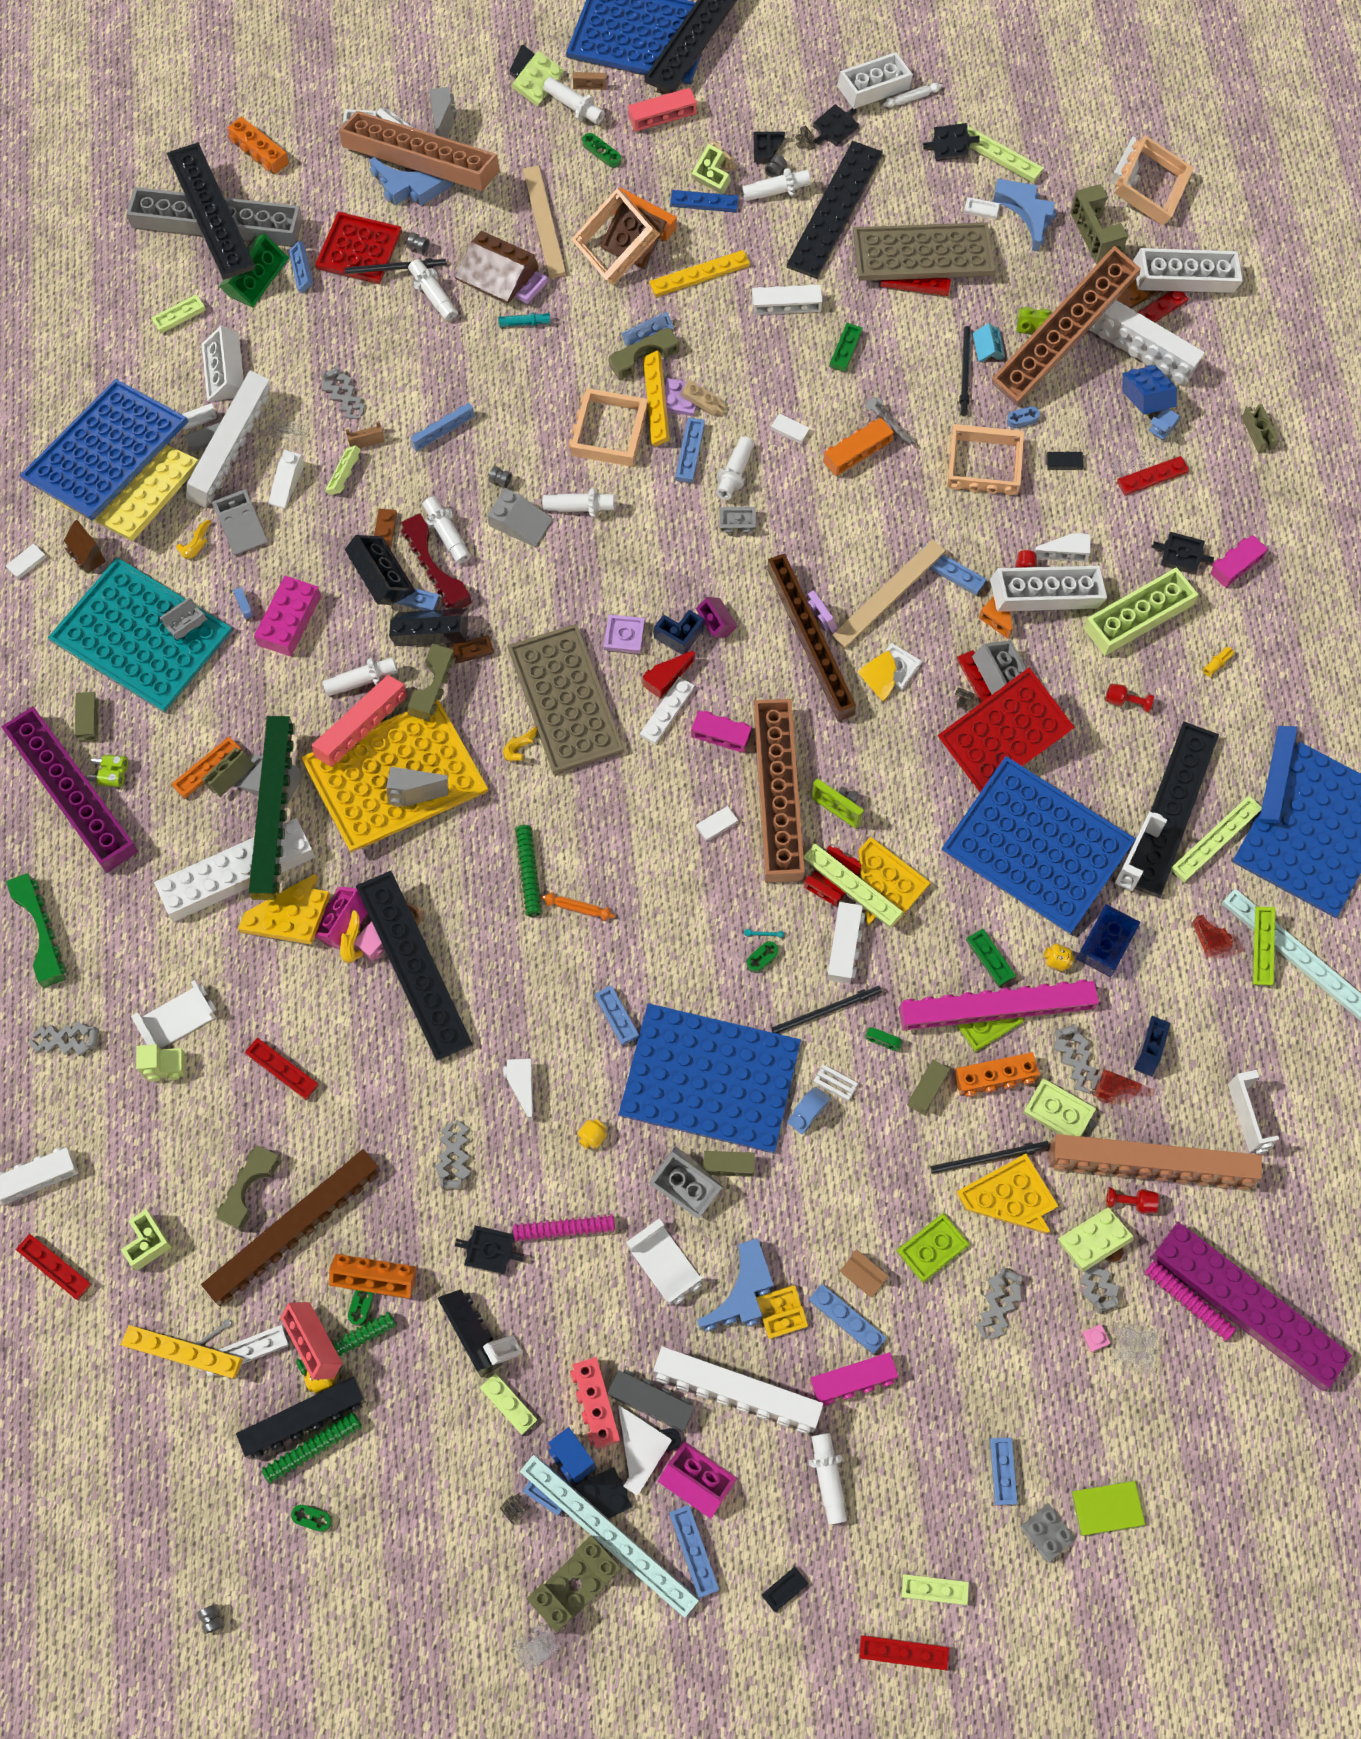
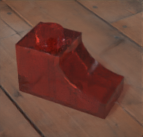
M1204 915L1195 917L1192 924L1207 958L1230 950L1233 946V939L1231 934L1227 933L1226 928L1221 929L1211 925Z
M1104 1069L1100 1074L1093 1096H1096L1100 1102L1112 1103L1119 1095L1129 1094L1136 1096L1142 1084Z

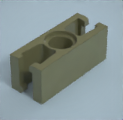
M1263 404L1257 405L1254 413H1251L1252 407L1246 408L1242 419L1257 453L1264 452L1267 443L1269 444V450L1275 449L1279 439Z
M95 692L76 693L75 736L79 738L80 743L98 741L99 699L95 698Z
M235 747L202 778V781L214 794L216 793L219 797H222L254 764L245 752Z
M932 1059L910 1097L907 1106L925 1115L950 1069Z
M704 1151L703 1169L710 1175L754 1177L755 1153Z

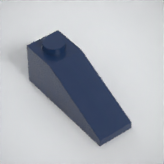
M1151 1016L1136 1058L1134 1070L1153 1077L1162 1057L1170 1022Z

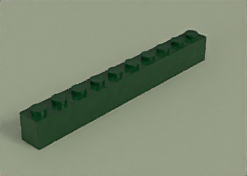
M267 716L249 883V895L252 900H276V894H279L280 884L277 881L278 875L280 876L282 871L279 861L280 857H283L281 841L285 839L283 822L287 820L285 804H288L289 800L286 790L290 786L288 770L292 768L290 752H293L294 749L292 735H295V723H292L290 716Z

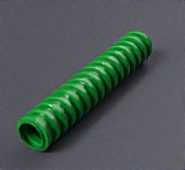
M520 825L516 827L515 832L517 833L516 841L518 844L517 848L519 849L520 871H522L520 874L522 877L521 882H523L522 891L524 893L523 898L525 899V915L537 917L542 914V905L540 904L541 898H539L540 889L538 887L539 882L537 881L538 873L536 870L537 865H535L536 856L534 854L535 849L533 848L532 827Z
M387 1311L385 1312L386 1315L383 1316L381 1314L380 1318L377 1319L375 1317L374 1321H368L367 1325L362 1324L361 1328L356 1327V1330H351L350 1334L345 1333L344 1337L339 1336L338 1340H332L338 1356L342 1357L343 1353L348 1354L349 1350L353 1351L355 1347H361L360 1344L362 1343L365 1345L366 1341H372L374 1337L378 1338L379 1334L384 1335V1332H389L390 1328L395 1329L396 1323L391 1313ZM296 1359L301 1374L306 1376L308 1370L302 1359Z
M350 1413L349 1417L345 1416L343 1421L340 1419L338 1424H332L333 1427H327L326 1431L322 1430L320 1435H315V1438H309L308 1442L304 1441V1445H298L297 1449H291L292 1452H286V1456L283 1457L281 1455L280 1459H275L273 1464L268 1463V1467H262V1473L266 1481L273 1484V1481H278L280 1476L284 1477L285 1473H291V1469L296 1470L298 1465L302 1466L304 1461L306 1463L309 1462V1458H315L314 1455H320L322 1450L325 1452L327 1447L331 1448L332 1444H338L339 1440L343 1441L345 1436L349 1437L350 1433H356L355 1430H361L362 1425L355 1413Z

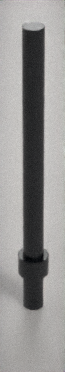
M425 258V260H422L427 269L447 265L446 258ZM411 262L344 267L345 274L408 269Z
M969 326L964 327L962 385L961 395L959 396L961 416H967L968 404L970 403L968 385L971 327Z
M879 985L868 990H860L856 995L771 1027V1031L778 1034L859 1001L861 1003L865 1002L870 997L882 993V989Z
M1048 1141L1034 1144L1029 1142L1016 1148L930 1166L931 1173L935 1174L1022 1154L1032 1155L1036 1151L1050 1149Z

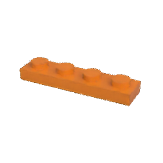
M227 737L171 784L172 787L186 799L204 784L202 778L235 747L240 751L242 749L230 737Z

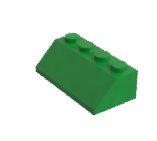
M265 233L256 236L247 247L255 269L225 279L219 285L230 298L252 308L289 259Z

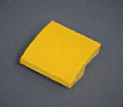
M795 1285L771 1291V1293L762 1296H756L768 1339L808 1327Z

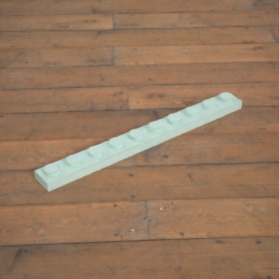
M1234 889L1222 902V905L1254 931L1256 905L1237 889ZM1275 922L1274 949L1361 1021V993Z
M536 1454L520 1470L528 1480L684 1618L689 1614L699 1601V1598Z

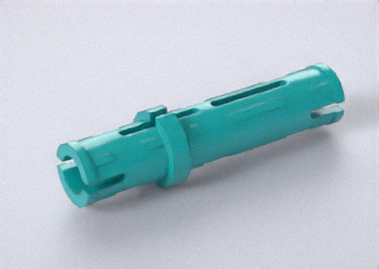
M533 312L527 315L498 316L499 328L525 325L535 327L540 324H551L550 313L535 314Z

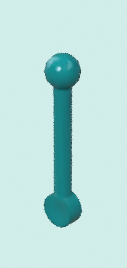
M750 929L744 931L746 937L760 935L783 938L785 935L783 931L757 932Z

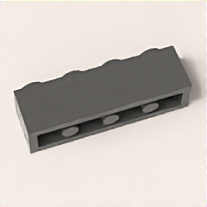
M626 1369L623 1372L618 1370L608 1390L607 1395L684 1433L695 1410V1407L691 1406L692 1402L683 1397L679 1400L673 1397V1392L665 1388L661 1390L654 1388V1383L643 1378L640 1381L634 1378V1373Z

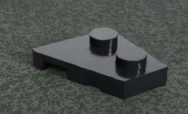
M521 45L509 70L510 75L515 79L535 55L525 45Z
M754 132V163H770L785 139V132Z

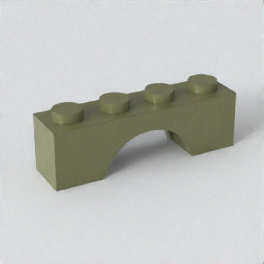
M669 327L659 330L657 333L645 337L635 344H630L626 348L612 353L609 356V366L620 381L635 374L634 365L644 355L658 350L662 358L665 359L678 353L679 341Z
M432 643L426 658V668L433 673L435 678L429 687L413 691L408 704V715L430 721L432 715L435 716L438 705H436L437 700H441L443 696V684H447L450 676L448 671L455 664L456 658L453 657L452 649Z
M258 1145L249 1152L245 1167L239 1170L235 1185L229 1188L225 1203H222L217 1210L216 1218L220 1222L242 1232L251 1216L245 1204V1194L248 1187L257 1179L272 1177L281 1161L277 1154Z

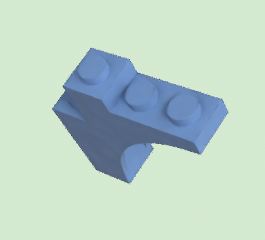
M375 157L369 160L371 174L373 177H378L381 185L384 187V197L394 205L410 196L414 202L417 201L422 206L453 186L452 181L430 174L396 170L384 165Z
M997 179L993 202L1000 203L1011 209L1023 219L1031 234L1032 251H1039L1040 245L1043 246L1045 235H1042V232H1046L1047 225L1050 226L1051 220H1055L1056 217L1055 202L1038 199L1037 185Z
M758 1238L738 1244L740 1271L737 1282L724 1303L710 1314L697 1319L699 1330L704 1329L705 1332L712 1331L717 1328L716 1325L718 1324L730 1325L737 1322L736 1318L740 1319L741 1325L746 1324L747 1327L758 1324V1320L762 1319L755 1295L762 1296L771 1293L770 1290L773 1289L774 1285Z

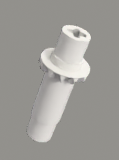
M552 77L545 81L543 90L575 111V117L579 121L586 118L596 125L602 121L605 112L594 105V97L590 95L583 97Z
M787 168L784 170V175L742 186L746 202L785 192L793 196L796 189L811 185L808 170L791 173L790 169Z
M421 259L412 261L408 269L415 277L413 280L414 288L418 289V291L423 290L445 321L448 322L455 318L458 311L437 282L436 270L433 268L427 269Z
M741 437L732 452L726 468L718 471L716 478L719 486L716 494L719 498L729 500L734 490H740L743 487L744 478L741 476L754 446L752 439Z
M591 488L589 493L543 495L544 511L589 512L592 517H597L598 511L616 509L615 494L598 493L597 488Z
M435 496L426 499L422 506L428 514L426 520L428 528L436 529L457 564L468 561L471 555L450 519L453 516L451 509L443 508Z
M371 657L367 659V665L324 680L323 686L329 697L373 682L377 685L387 675L390 676L398 673V668L393 657L376 662Z
M830 1433L811 1436L815 1454L814 1459L809 1460V1465L817 1469L828 1524L847 1521L844 1507L845 1501L837 1463L843 1460L842 1454L835 1455Z

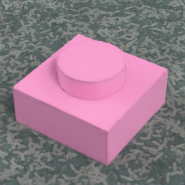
M1102 1324L1082 1332L1090 1353L1111 1344Z

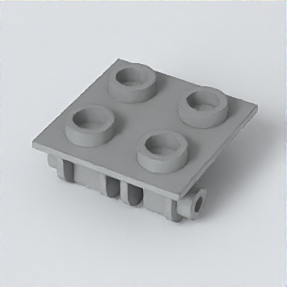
M1049 1503L1020 1526L1022 1528L1021 1532L1028 1539H1031L1030 1544H1035L1034 1549L1038 1548L1037 1551L1043 1557L1042 1559L1048 1563L1076 1540Z

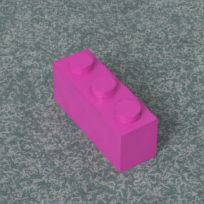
M1253 534L1247 539L1243 538L1235 549H1229L1225 557L1222 559L1218 558L1212 564L1213 568L1210 574L1226 588L1263 559L1268 548Z
M698 710L691 729V737L744 753L751 736L752 727L744 722L738 723L728 717H719L709 711L702 712Z

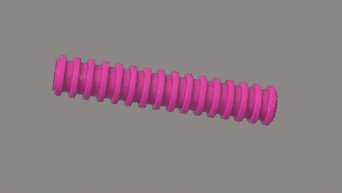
M604 1214L603 1217L597 1215L595 1218L594 1216H591V1218L585 1216L584 1219H581V1217L575 1219L573 1217L572 1220L565 1218L564 1221L562 1219L556 1221L553 1219L552 1222L546 1220L544 1223L543 1221H540V1223L534 1221L533 1224L527 1222V1224L521 1223L518 1225L514 1223L513 1225L514 1240L516 1242H519L520 1239L522 1241H525V1239L531 1241L532 1238H535V1240H538L540 1237L541 1239H544V1237L550 1239L551 1236H554V1238H557V1236L563 1237V1235L570 1237V1234H573V1236L579 1234L581 1236L583 1233L589 1235L590 1232L592 1234L599 1232L601 1234L602 1231L608 1233V1231L614 1232L615 1230L613 1214H610V1216Z
M1157 1260L1153 1261L1146 1269L1144 1275H1149L1150 1280L1154 1279L1156 1285L1160 1284L1161 1289H1166L1165 1292H1169L1172 1298L1175 1297L1177 1302L1180 1301L1181 1306L1185 1305L1187 1311L1191 1310V1314L1197 1315L1196 1318L1201 1319L1203 1324L1206 1323L1208 1328L1211 1327L1214 1333L1217 1332V1336H1222L1223 1341H1228L1235 1333L1236 1326L1232 1327L1231 1322H1226L1225 1317H1220L1221 1314L1219 1312L1216 1313L1214 1308L1211 1309L1209 1304L1206 1305L1204 1303L1205 1300H1200L1199 1295L1195 1296L1194 1291H1189L1188 1286H1183L1184 1283H1180L1179 1279L1174 1278L1172 1273L1169 1274L1167 1269L1164 1270L1163 1265L1159 1266Z

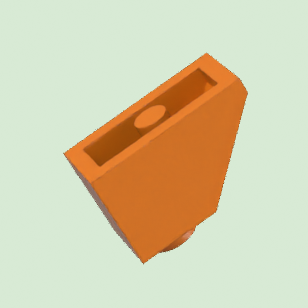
M993 596L981 609L979 619L1008 639L1012 632L1010 611L997 612Z

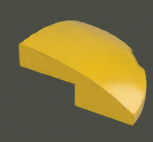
M887 650L862 667L858 673L882 701H885L895 686L896 682L893 679L894 671L897 672V666L893 655Z

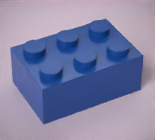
M1148 365L1145 368L1131 369L1128 372L1122 373V391L1143 415L1177 407V387L1156 365Z
M570 1427L548 1442L550 1456L557 1465L560 1463L563 1465L560 1469L569 1483L574 1481L577 1485L597 1469L594 1461Z

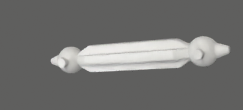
M932 83L930 86H923L896 95L894 98H887L882 106L892 108L894 105H901L928 96L931 92L937 93L943 85Z

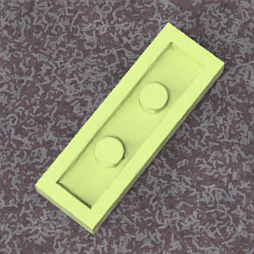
M194 295L151 317L161 334L206 311L199 297Z
M356 445L346 448L325 490L327 494H337L344 489V483L351 475L353 465L359 459L358 455L361 449Z
M496 1373L480 1387L521 1435H524L538 1421Z
M903 1574L901 1598L967 1605L969 1582Z

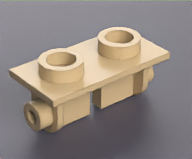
M717 141L710 142V145L723 151V148ZM724 151L725 159L719 169L727 173L736 169L737 166L734 159Z

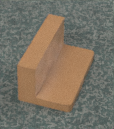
M573 73V89L606 90L607 73Z
M857 1249L840 1270L845 1277L871 1298L888 1278L885 1272Z

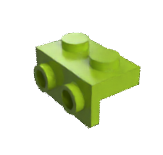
M1031 307L1018 308L1016 331L1033 334L1053 311L1044 308L1040 310H1035Z

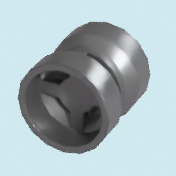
M774 155L771 162L766 165L765 173L771 178L780 176L781 171H784L787 167V161L780 155Z
M412 232L408 237L406 246L408 249L417 250L418 253L424 255L429 248L430 240Z
M494 466L490 471L488 481L492 484L497 483L502 488H507L511 482L512 473L507 470L503 472L500 467Z
M841 786L839 793L844 797L847 796V799L856 804L859 792L855 790L849 791L846 787Z
M218 1604L211 1605L197 1612L199 1620L203 1623L202 1630L204 1634L225 1626L223 1619L218 1614L220 1611Z

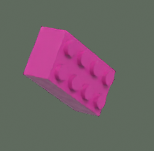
M285 575L254 635L257 645L292 657L321 598L318 586Z

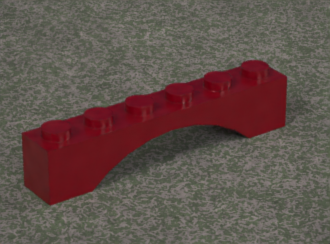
M418 513L402 521V530L400 532L405 540H409V547L412 553H417V560L420 566L426 568L425 573L429 581H434L435 584L433 586L436 593L443 596L442 602L446 609H461L472 604L471 596L463 582L445 574L432 561L428 552L430 532L422 515Z

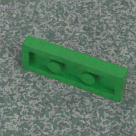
M846 323L831 358L830 368L846 372L862 334L863 327Z
M983 928L966 938L967 943L998 987L1015 978L1016 975Z

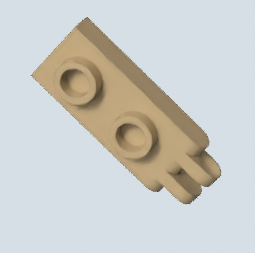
M689 379L679 395L712 415L723 416L727 408L722 403L720 397Z

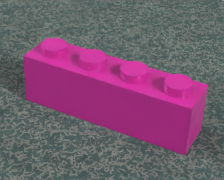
M888 1352L811 1377L809 1381L815 1400L823 1403V1407L834 1404V1399L840 1397L843 1400L855 1397L854 1393L862 1391L863 1394L875 1390L874 1386L882 1384L883 1387L895 1384L894 1380L899 1376L891 1353Z

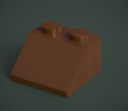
M75 520L64 539L67 546L65 550L71 558L74 556L77 559L75 563L80 570L84 568L87 573H90L106 561L97 543L80 522Z

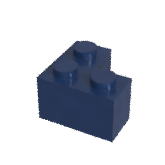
M688 610L678 623L663 614L653 628L654 639L683 655L688 652L704 630V618Z

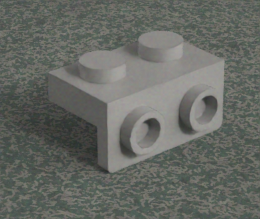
M720 507V529H724V533H733L734 529H741V532L745 533L752 532V529H756V507Z
M187 598L160 617L167 631L176 640L184 637L189 631L207 620L204 613L196 607L191 598Z

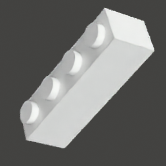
M821 285L752 288L753 315L821 312Z
M839 902L827 980L850 984L851 978H855L857 967H854L853 963L854 960H858L860 950L856 948V944L861 942L862 937L859 925L864 923L865 913L862 912V905Z
M60 1147L53 1150V1153L49 1155L37 1156L32 1162L18 1164L13 1170L8 1172H0V1205H5L79 1174L72 1151L67 1147Z

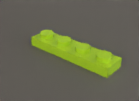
M1255 906L1253 985L1273 986L1275 907Z

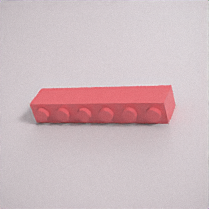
M387 675L312 744L314 756L330 767L339 762L348 751L352 750L362 738H365L375 726H378L394 708L407 697L405 684Z

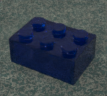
M1105 904L1076 960L1111 978L1141 922Z

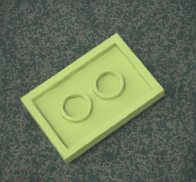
M538 50L512 83L511 87L534 105L539 106L548 94L543 90L545 81L549 77L558 81L565 70Z
M1043 1078L1023 1114L1058 1134L1081 1136L1096 1108Z
M1109 1208L1104 1209L1058 1238V1243L1082 1272L1133 1241V1235Z

